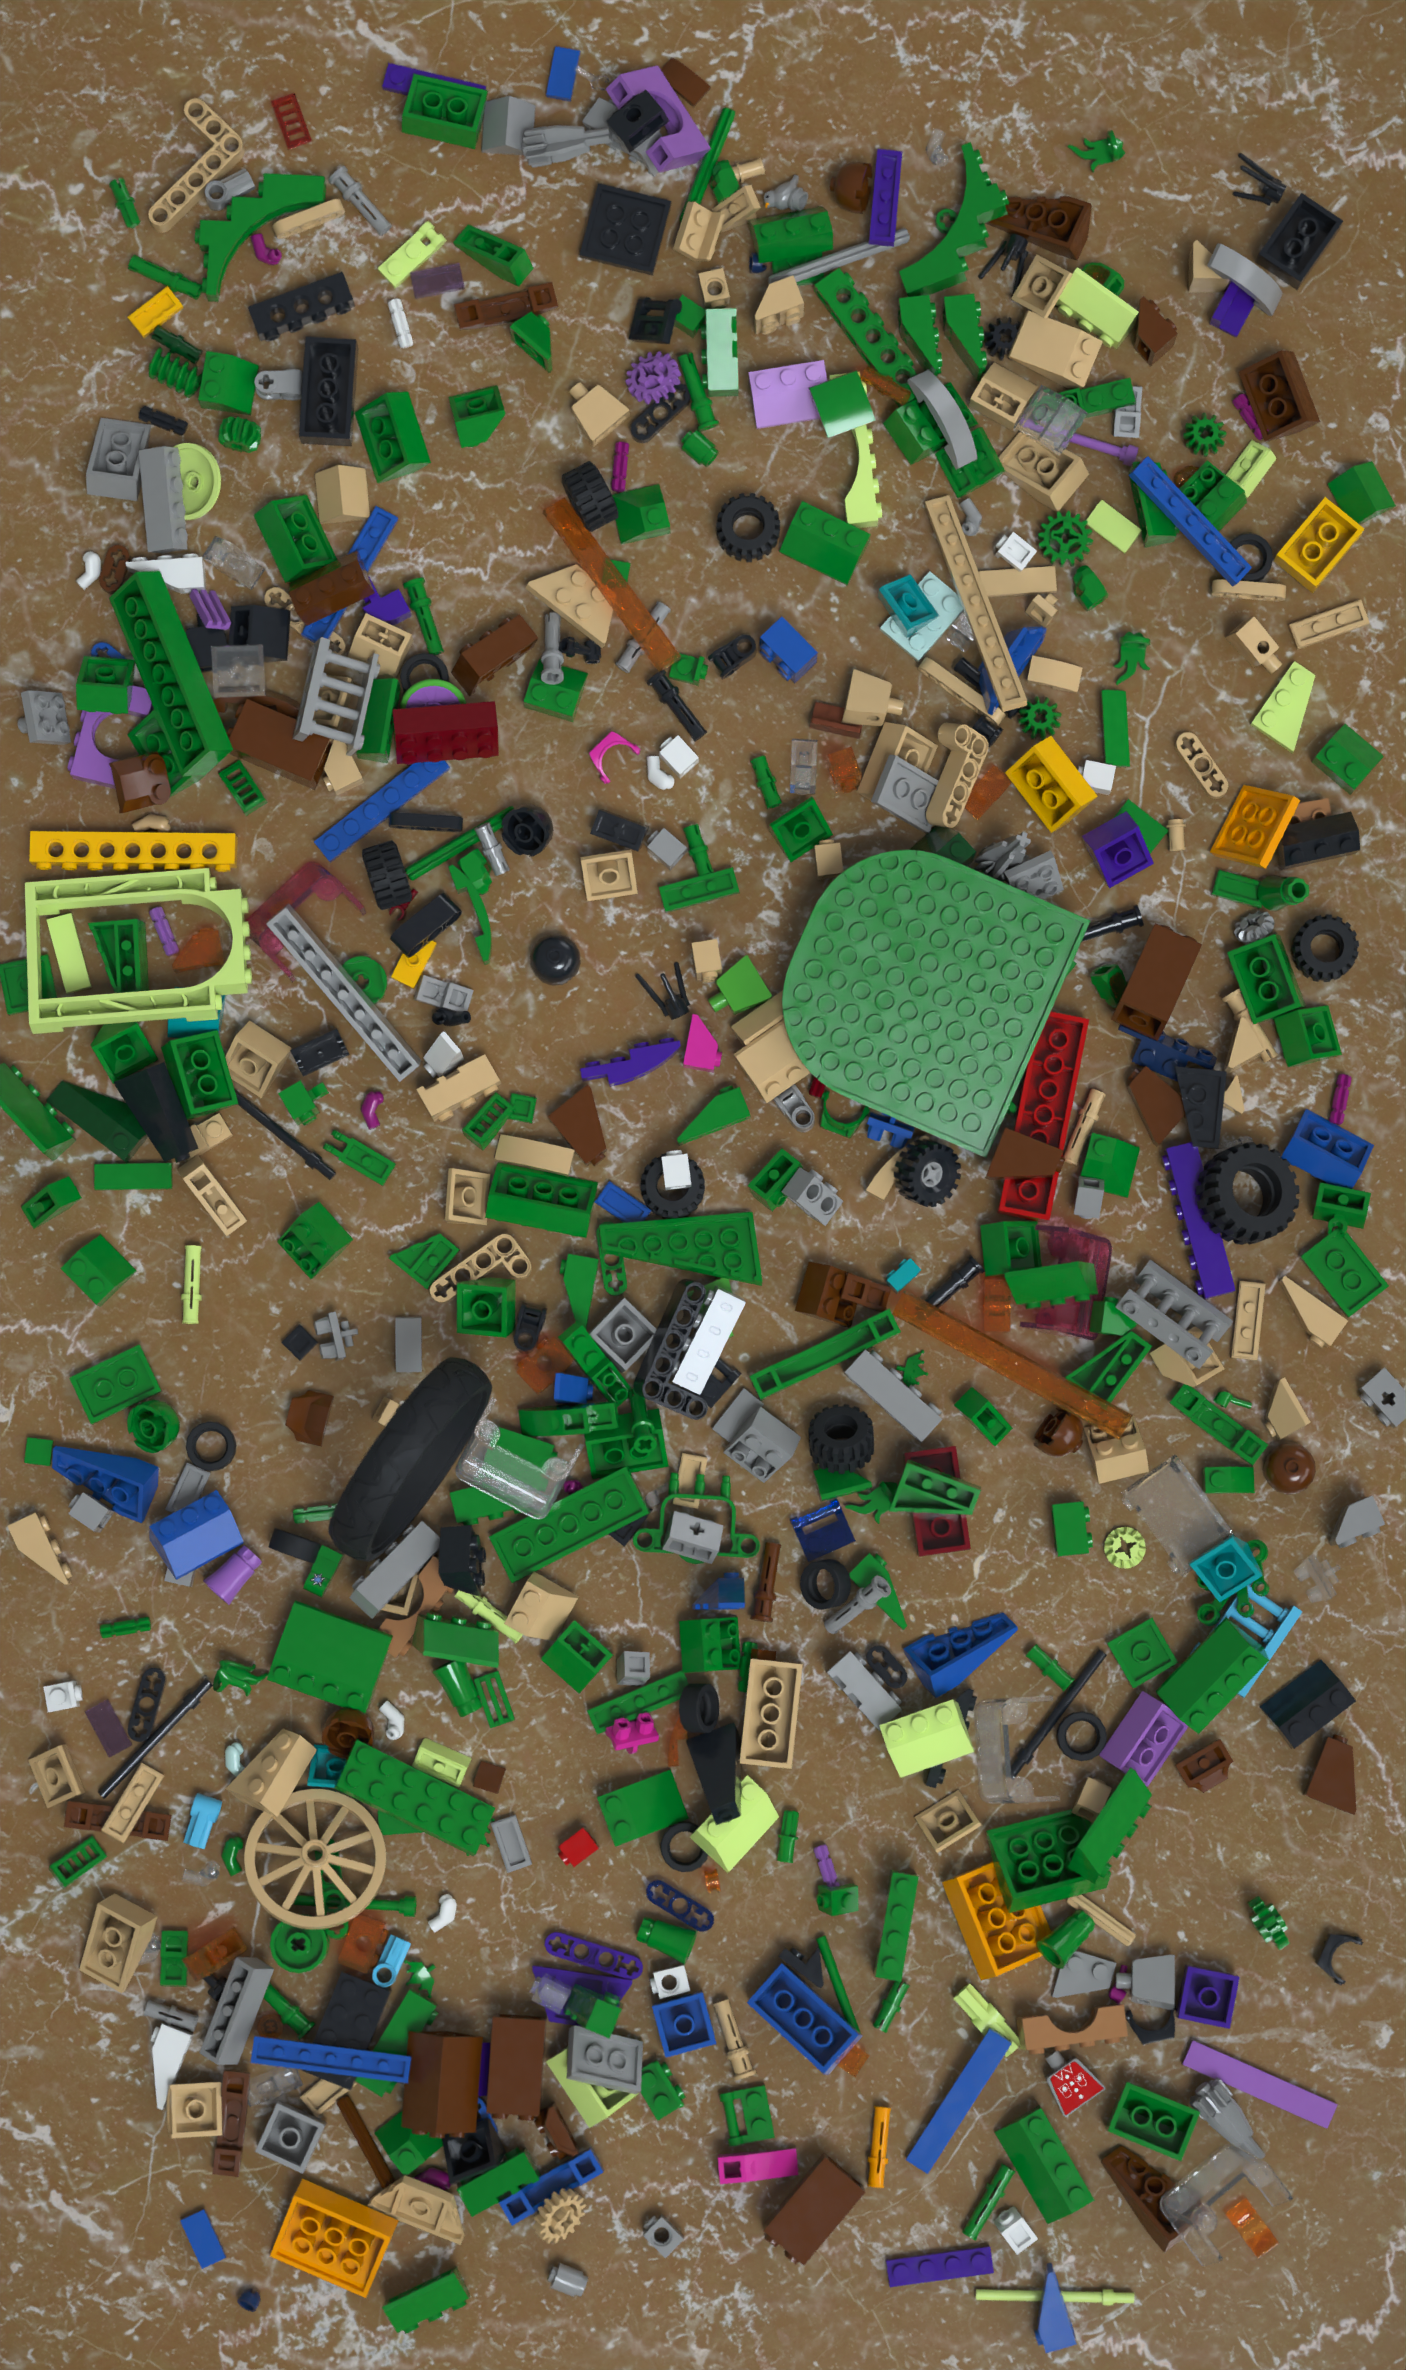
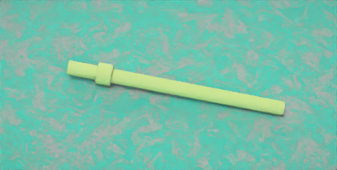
M976 2289V2300L1040 2301L1042 2295L1040 2290ZM1102 2289V2292L1061 2291L1064 2302L1102 2303V2305L1113 2306V2303H1134L1133 2292H1113V2289Z

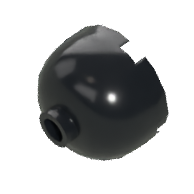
M522 804L509 811L502 820L501 826L503 825L504 831L502 838L507 847L515 854L530 855L529 857L535 856L547 847L553 837L552 819L544 809L536 805Z
M549 934L540 938L533 946L530 954V966L535 976L543 983L552 986L563 985L576 976L581 965L580 951L576 944L567 936L560 934Z

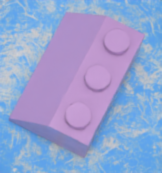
M824 360L748 373L757 429L820 419L809 387L827 381Z

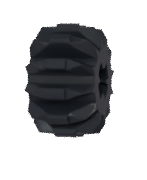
M1010 317L1007 318L1006 323H1003L1001 318H997V326L990 323L988 325L989 331L984 333V338L988 340L985 342V348H992L990 352L991 357L999 353L1000 361H1003L1005 355H1009L1021 325L1019 321L1012 325ZM1003 335V338H1005V335L1009 336V343H1007V340L1005 343L1001 342V336Z

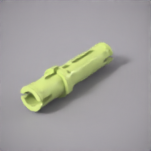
M187 1245L185 1246L184 1294H181V1300H183L182 1323L198 1324L199 1301H202V1295H199L201 1246ZM192 1261H194L193 1282H191ZM191 1287L193 1288L192 1309H190Z
M458 1591L454 1596L472 1609L474 1615L478 1614L486 1621L492 1623V1626L509 1637L515 1644L522 1637L523 1634L504 1624L507 1616L487 1602L488 1599L485 1596L482 1598L481 1596H474L462 1591Z

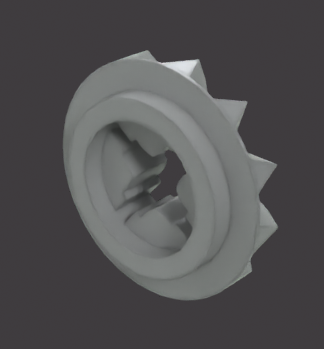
M1257 911L1255 914L1249 913L1247 917H1241L1240 922L1235 924L1234 933L1239 941L1251 943L1269 935L1275 923L1273 917L1268 912L1261 913Z

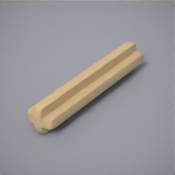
M1082 1894L1067 1898V1904L1076 1910H1083L1093 1919L1097 1926L1123 1945L1129 1946L1135 1939L1136 1935L1134 1932Z

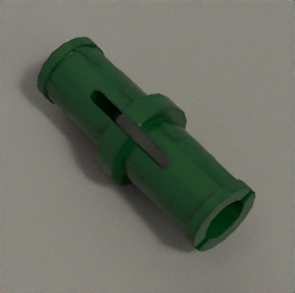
M161 325L156 327L153 332L154 334L151 336L152 340L159 342L169 348L172 354L175 355L177 353L194 365L199 361L201 357L199 355H202L203 350L185 341L182 335L177 336Z

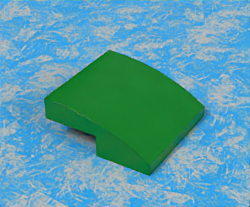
M857 370L809 387L827 438L875 421Z
M978 427L971 432L976 448L977 460L956 470L944 448L935 453L957 498L969 494L1006 472L983 427Z

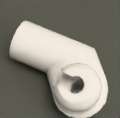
M91 551L84 554L85 573L76 580L83 590L90 586L101 573V559L98 554Z
M648 756V780L659 789H671L674 786V778L660 770L659 756Z
M387 1700L379 1710L388 1718L386 1736L390 1740H396L404 1732L405 1718Z
M444 1894L440 1897V1913L428 1921L434 1933L452 1922L455 1918L457 1904L455 1899L449 1894Z

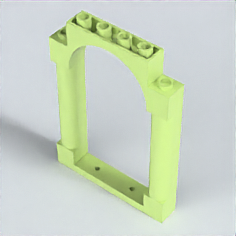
M209 868L25 882L29 1025L33 1034L64 1032V1027L186 1018L187 1022L218 1019V1010H222L221 995L248 993V984H252L251 968H247L246 961L251 960L250 945H246L245 937L250 936L249 921H245L244 913H249L248 898H243L241 889L217 891L216 877H211ZM181 900L182 904L199 905L214 911L226 921L232 931V949L226 963L217 974L201 984L176 989L42 999L40 915L60 914V910Z

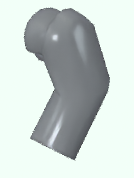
M968 498L960 503L962 510L966 514L962 530L965 535L973 536L979 531L982 515L971 498Z

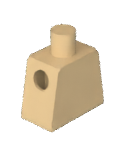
M579 382L570 390V394L577 400L571 407L572 414L593 447L630 417L629 409L600 385L588 391Z
M1255 617L1243 620L1225 637L1253 667L1262 664L1272 674L1282 665L1273 654L1278 650L1279 646ZM1257 646L1260 647L1261 653L1258 651Z
M853 669L842 723L882 726L887 713L901 716L904 701L890 698L892 688L890 682Z

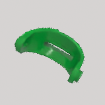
M830 1091L824 1092L821 1098L824 1100L820 1115V1128L850 1139L866 1116L868 1117L869 1107L865 1106L861 1117L857 1121L848 1124L837 1122L830 1117L826 1108Z

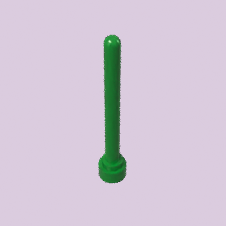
M297 1895L293 1905L316 1906L315 1896ZM405 1896V1898H400V1900L373 1899L365 1909L399 1911V1914H404V1917H415L417 1898L416 1896ZM328 1897L326 1904L328 1907L337 1908L341 1904V1898ZM346 1899V1905L349 1907L351 1904Z

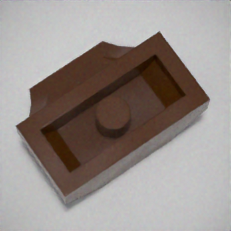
M308 1390L304 1395L292 1398L285 1425L294 1433L296 1441L322 1447L334 1396Z
M1218 1739L1175 1764V1767L1188 1788L1194 1787L1204 1793L1228 1779V1769L1233 1760L1221 1739Z

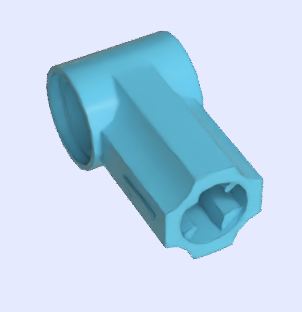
M199 1793L196 1794L190 1812L192 1817L183 1843L197 1848H206L213 1823H216L221 1810V1800Z
M392 1934L390 1935L378 1964L373 1970L372 1977L375 1984L380 1987H388L394 1984L412 1943ZM384 1967L392 1972V1978L387 1983L381 1982L378 1978L379 1970Z

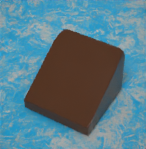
M481 1761L473 1787L498 1794L506 1769Z

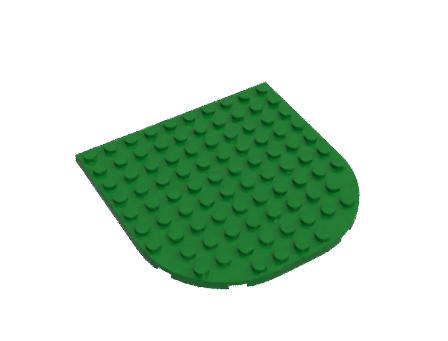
M894 850L867 857L844 870L824 890L809 916L786 971L782 993L783 1018L789 1040L804 1066L831 1090L987 1158L1090 920L938 854L917 850Z

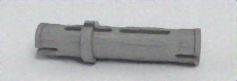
M657 601L632 640L627 642L626 645L628 647L615 664L619 669L629 673L639 656L644 655L646 652L645 647L657 632L668 613H670L671 609Z

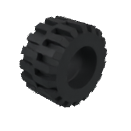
M588 461L562 475V484L577 516L588 531L592 532L618 519V509L601 473L592 462Z
M742 493L739 494V498L735 499L733 496L729 499L728 504L724 503L721 507V512L718 513L716 522L717 539L720 541L722 550L725 549L727 555L730 557L732 555L735 556L738 561L746 559V562H752L754 558L758 561L763 558V555L766 554L768 556L771 553V549L776 547L780 535L779 514L777 510H774V505L771 502L767 503L766 498L760 496V498L755 497V493H750V496H745ZM742 516H754L762 522L763 532L755 539H742L733 531L735 521Z
M391 840L363 849L362 858L377 906L381 910L411 902V889L396 843Z
M1326 914L1325 917L1318 915L1314 919L1306 921L1296 933L1291 947V951H1293L1292 959L1293 962L1296 961L1297 963L1296 968L1304 972L1305 977L1308 978L1310 976L1316 982L1320 980L1330 982L1345 975L1355 963L1359 953L1357 951L1359 940L1356 941L1355 937L1357 934L1355 930L1352 931L1350 929L1351 925L1348 922L1346 924L1342 922L1343 918L1338 916L1332 918V915ZM1317 935H1328L1335 939L1340 950L1338 958L1333 962L1318 960L1311 951V941Z
M666 1153L661 1154L660 1157L652 1159V1162L644 1168L640 1185L642 1198L646 1206L654 1214L660 1215L662 1218L686 1217L689 1213L695 1211L702 1202L705 1193L703 1172L694 1160L688 1158L691 1187H688L685 1196L676 1201L666 1200L659 1194L657 1189L658 1180L664 1174L662 1157L667 1156Z
M836 1404L833 1405V1408L825 1407L822 1409V1413L817 1412L814 1415L815 1419H811L808 1433L810 1456H812L815 1464L819 1463V1467L823 1470L827 1468L828 1472L834 1473L839 1471V1474H845L847 1470L852 1473L856 1471V1468H863L865 1462L869 1463L871 1455L874 1454V1430L872 1420L868 1418V1414L865 1411L860 1412V1408L856 1406L850 1408L847 1404L843 1406ZM837 1438H848L845 1440H835Z

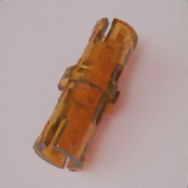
M869 366L863 370L860 376L861 382L878 390V394L886 395L901 405H904L911 395L910 390L894 382L892 377L881 375Z

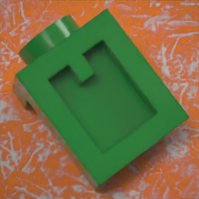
M675 652L669 679L699 686L700 679L705 680L709 665L704 664L705 657L703 656L696 658Z

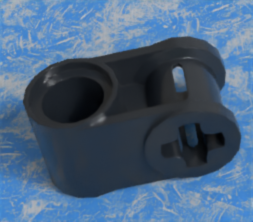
M742 634L708 656L709 662H713L721 673V679L729 677L755 657L757 652L755 640L747 634ZM747 642L752 645V649L750 652L743 654L738 651L739 645Z
M522 1302L514 1335V1344L519 1352L529 1354L536 1349L548 1308L538 1309L527 1306V1303ZM522 1335H529L533 1338V1343L529 1347H522L519 1345L518 1340Z

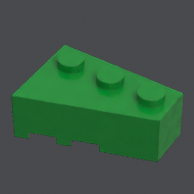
M1131 1331L1070 1373L1063 1380L1105 1411L1152 1348V1345Z
M575 1983L563 2013L569 2015L571 2019H577L576 2022L585 2029L610 2039L621 2013L623 2003L619 2002L620 1997L606 1991L605 1995H602Z

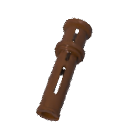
M765 1542L759 1589L755 1591L753 1596L755 1598L753 1614L750 1615L751 1620L773 1623L771 1613L773 1602L776 1601V1594L773 1592L781 1548L780 1544Z

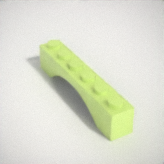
M844 374L829 375V380ZM861 379V382L867 394L866 380ZM865 424L851 429L858 450V471L853 486L844 502L846 522L857 528L878 526V518H882L881 503H876L875 494L879 493L878 478H873L872 469L876 468L875 453L870 454L869 444H873L872 429H867Z

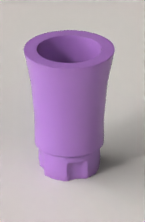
M244 1545L214 1573L204 1579L203 1582L226 1604L230 1605L236 1594L255 1573L254 1570L262 1561Z

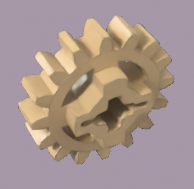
M562 2188L559 2194L553 2192L551 2199L546 2198L544 2200L545 2205L538 2207L539 2214L533 2218L537 2221L533 2225V2228L536 2230L535 2233L547 2243L551 2241L557 2243L560 2237L565 2240L568 2232L573 2233V2227L580 2225L579 2218L585 2215V2212L582 2211L586 2207V2204L582 2202L584 2199L571 2188L567 2191Z

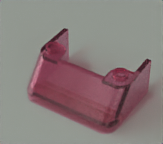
M317 862L306 863L246 920L249 921V938L292 983L296 980L294 975L276 957L284 945L266 924L272 916L288 903L294 910L298 909L313 893L324 901H333L342 894L362 916L366 914L364 906L336 877Z
M1036 1225L1035 1230L1050 1234L1048 1249L1052 1256L1059 1258L1058 1264L1076 1261L1094 1264L1098 1294L1091 1295L1088 1301L1075 1302L1074 1298L1065 1299L1066 1304L1051 1306V1308L1044 1307L1036 1315V1323L1020 1322V1327L1041 1333L1083 1340L1096 1339L1099 1333L1089 1332L1093 1301H1103L1106 1294L1112 1256L1111 1242L1107 1238L1070 1227Z

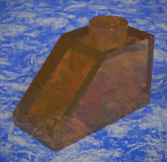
M213 928L198 930L199 934L192 935L172 964L173 971L181 973L225 964L220 932L218 930L214 931Z

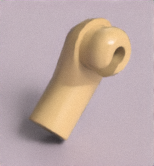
M148 814L132 823L136 832H144L150 828L157 829L159 833H168L171 830V826L168 824L169 820L164 816Z

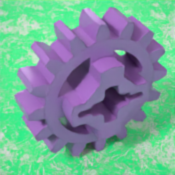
M658 351L656 356L649 352L646 359L640 356L638 364H631L634 370L627 371L626 373L629 377L626 380V384L631 395L635 396L638 402L644 399L646 404H649L652 399L657 404L660 397L667 400V393H675L674 385L680 384L678 377L681 376L678 364L668 353L663 357L661 351Z

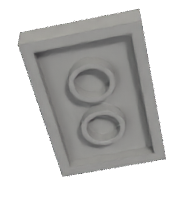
M889 754L871 802L918 830L930 833L932 825L927 822L926 811L938 780L900 757Z
M574 2025L569 2028L567 2079L637 2094L641 2092L643 2041L611 2034L609 2039L584 2027Z

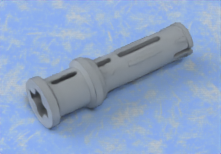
M346 166L339 168L331 175L328 180L329 183L334 184L341 191L344 200L353 203L380 236L384 235L392 227L391 223L385 219L376 206L362 192V185L360 182H355L347 173L348 169ZM364 204H365V206L372 212V214L376 217V220H375V218L368 212V210L364 207Z
M551 612L549 615L546 614L544 616L545 651L541 655V662L544 665L541 679L546 684L555 685L564 679V673L561 670L564 656L559 650L561 616L558 613Z
M875 1576L868 1586L857 1590L854 1599L829 1619L825 1620L824 1625L827 1631L831 1634H836L862 1611L874 1608L878 1600L882 1597H888L891 1594L888 1582L881 1576Z

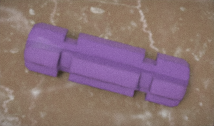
M162 907L151 909L149 914L151 919L155 921L154 926L161 943L164 944L163 948L166 955L172 956L177 954L179 948L176 941H173L175 938L167 919L164 918L166 916Z
M827 1845L816 1846L814 1853L816 1859H819L818 1865L823 1881L830 1888L840 1886L839 1882L836 1881L837 1875L832 1860L828 1857Z

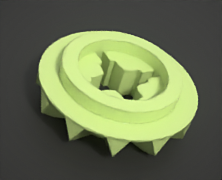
M1120 1527L1113 1530L1107 1536L1104 1551L1110 1563L1116 1567L1126 1569L1134 1567L1142 1561L1146 1546L1144 1538L1137 1530L1129 1527ZM1120 1537L1126 1543L1135 1542V1545L1129 1549L1131 1558L1125 1552L1115 1553L1121 1547Z

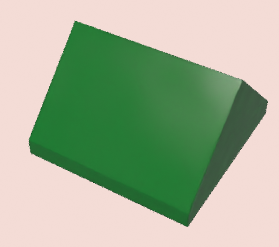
M1373 461L1353 466L1327 484L1338 507L1359 525L1396 506Z
M810 797L769 824V832L790 862H793L814 848L815 845L819 844V841L826 840L833 835L813 797Z

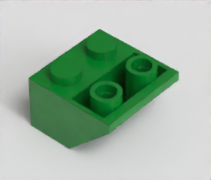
M1208 460L1179 489L1218 531L1247 503L1245 490Z
M318 1202L303 1212L277 1242L310 1279H313L353 1241V1238L327 1209Z
M738 1617L679 1621L683 1673L740 1669Z
M574 1620L544 1654L541 1660L580 1694L614 1655Z

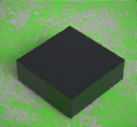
M300 1324L281 1342L299 1361L318 1344Z

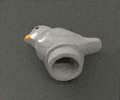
M794 175L791 181L779 185L775 190L766 192L764 195L765 208L776 207L781 210L787 208L793 211L803 210L808 200V193L803 191L801 187H797L799 176Z

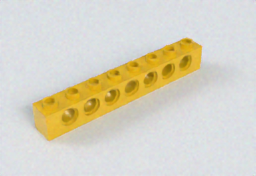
M30 831L29 862L36 866L38 870H51L52 866H62L63 870H77V866H87V870L92 871L103 870V867H113V870L127 871L128 867H138L140 871H154V867H164V871L179 870V867H190V869L215 868L217 872H230L231 868H237L238 838L235 833ZM57 845L62 846L63 853L59 857H52V848ZM81 846L89 847V852L85 857H77L76 855L77 849ZM107 846H112L115 849L114 854L109 858L103 857L102 850ZM131 847H139L140 853L137 857L130 858L127 856V852ZM157 847H164L166 849L165 855L161 858L153 857V851ZM183 847L191 848V855L185 859L178 856L179 850ZM209 847L217 849V854L212 859L204 857V852Z

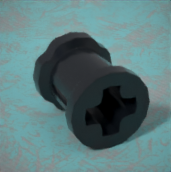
M982 715L972 727V729L987 739L989 748H991L1004 730L1001 727H995L987 721L985 715Z

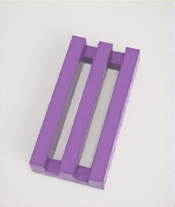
M192 589L189 596L205 627L228 630L231 621L216 592L210 590L208 594L206 590H201L199 594L197 589Z

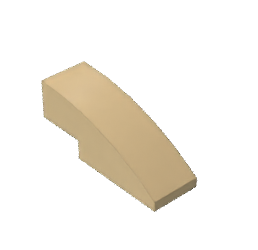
M500 1134L494 1160L569 1177L575 1150Z
M925 1135L919 1138V1140L923 1141V1139H930V1137ZM906 1147L885 1163L875 1175L865 1193L884 1202L895 1180L898 1181L894 1177V1172L899 1169L895 1164L896 1161L901 1162L902 1157L899 1155L902 1151H908Z

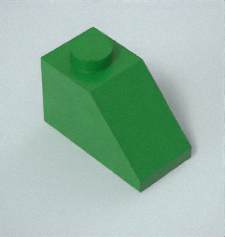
M68 1176L44 1187L21 1208L31 1226L35 1229L71 1208L82 1197Z
M973 1387L954 1404L965 1419L993 1446H996L1013 1429L995 1407Z
M1254 1467L1202 1468V1494L1255 1493Z

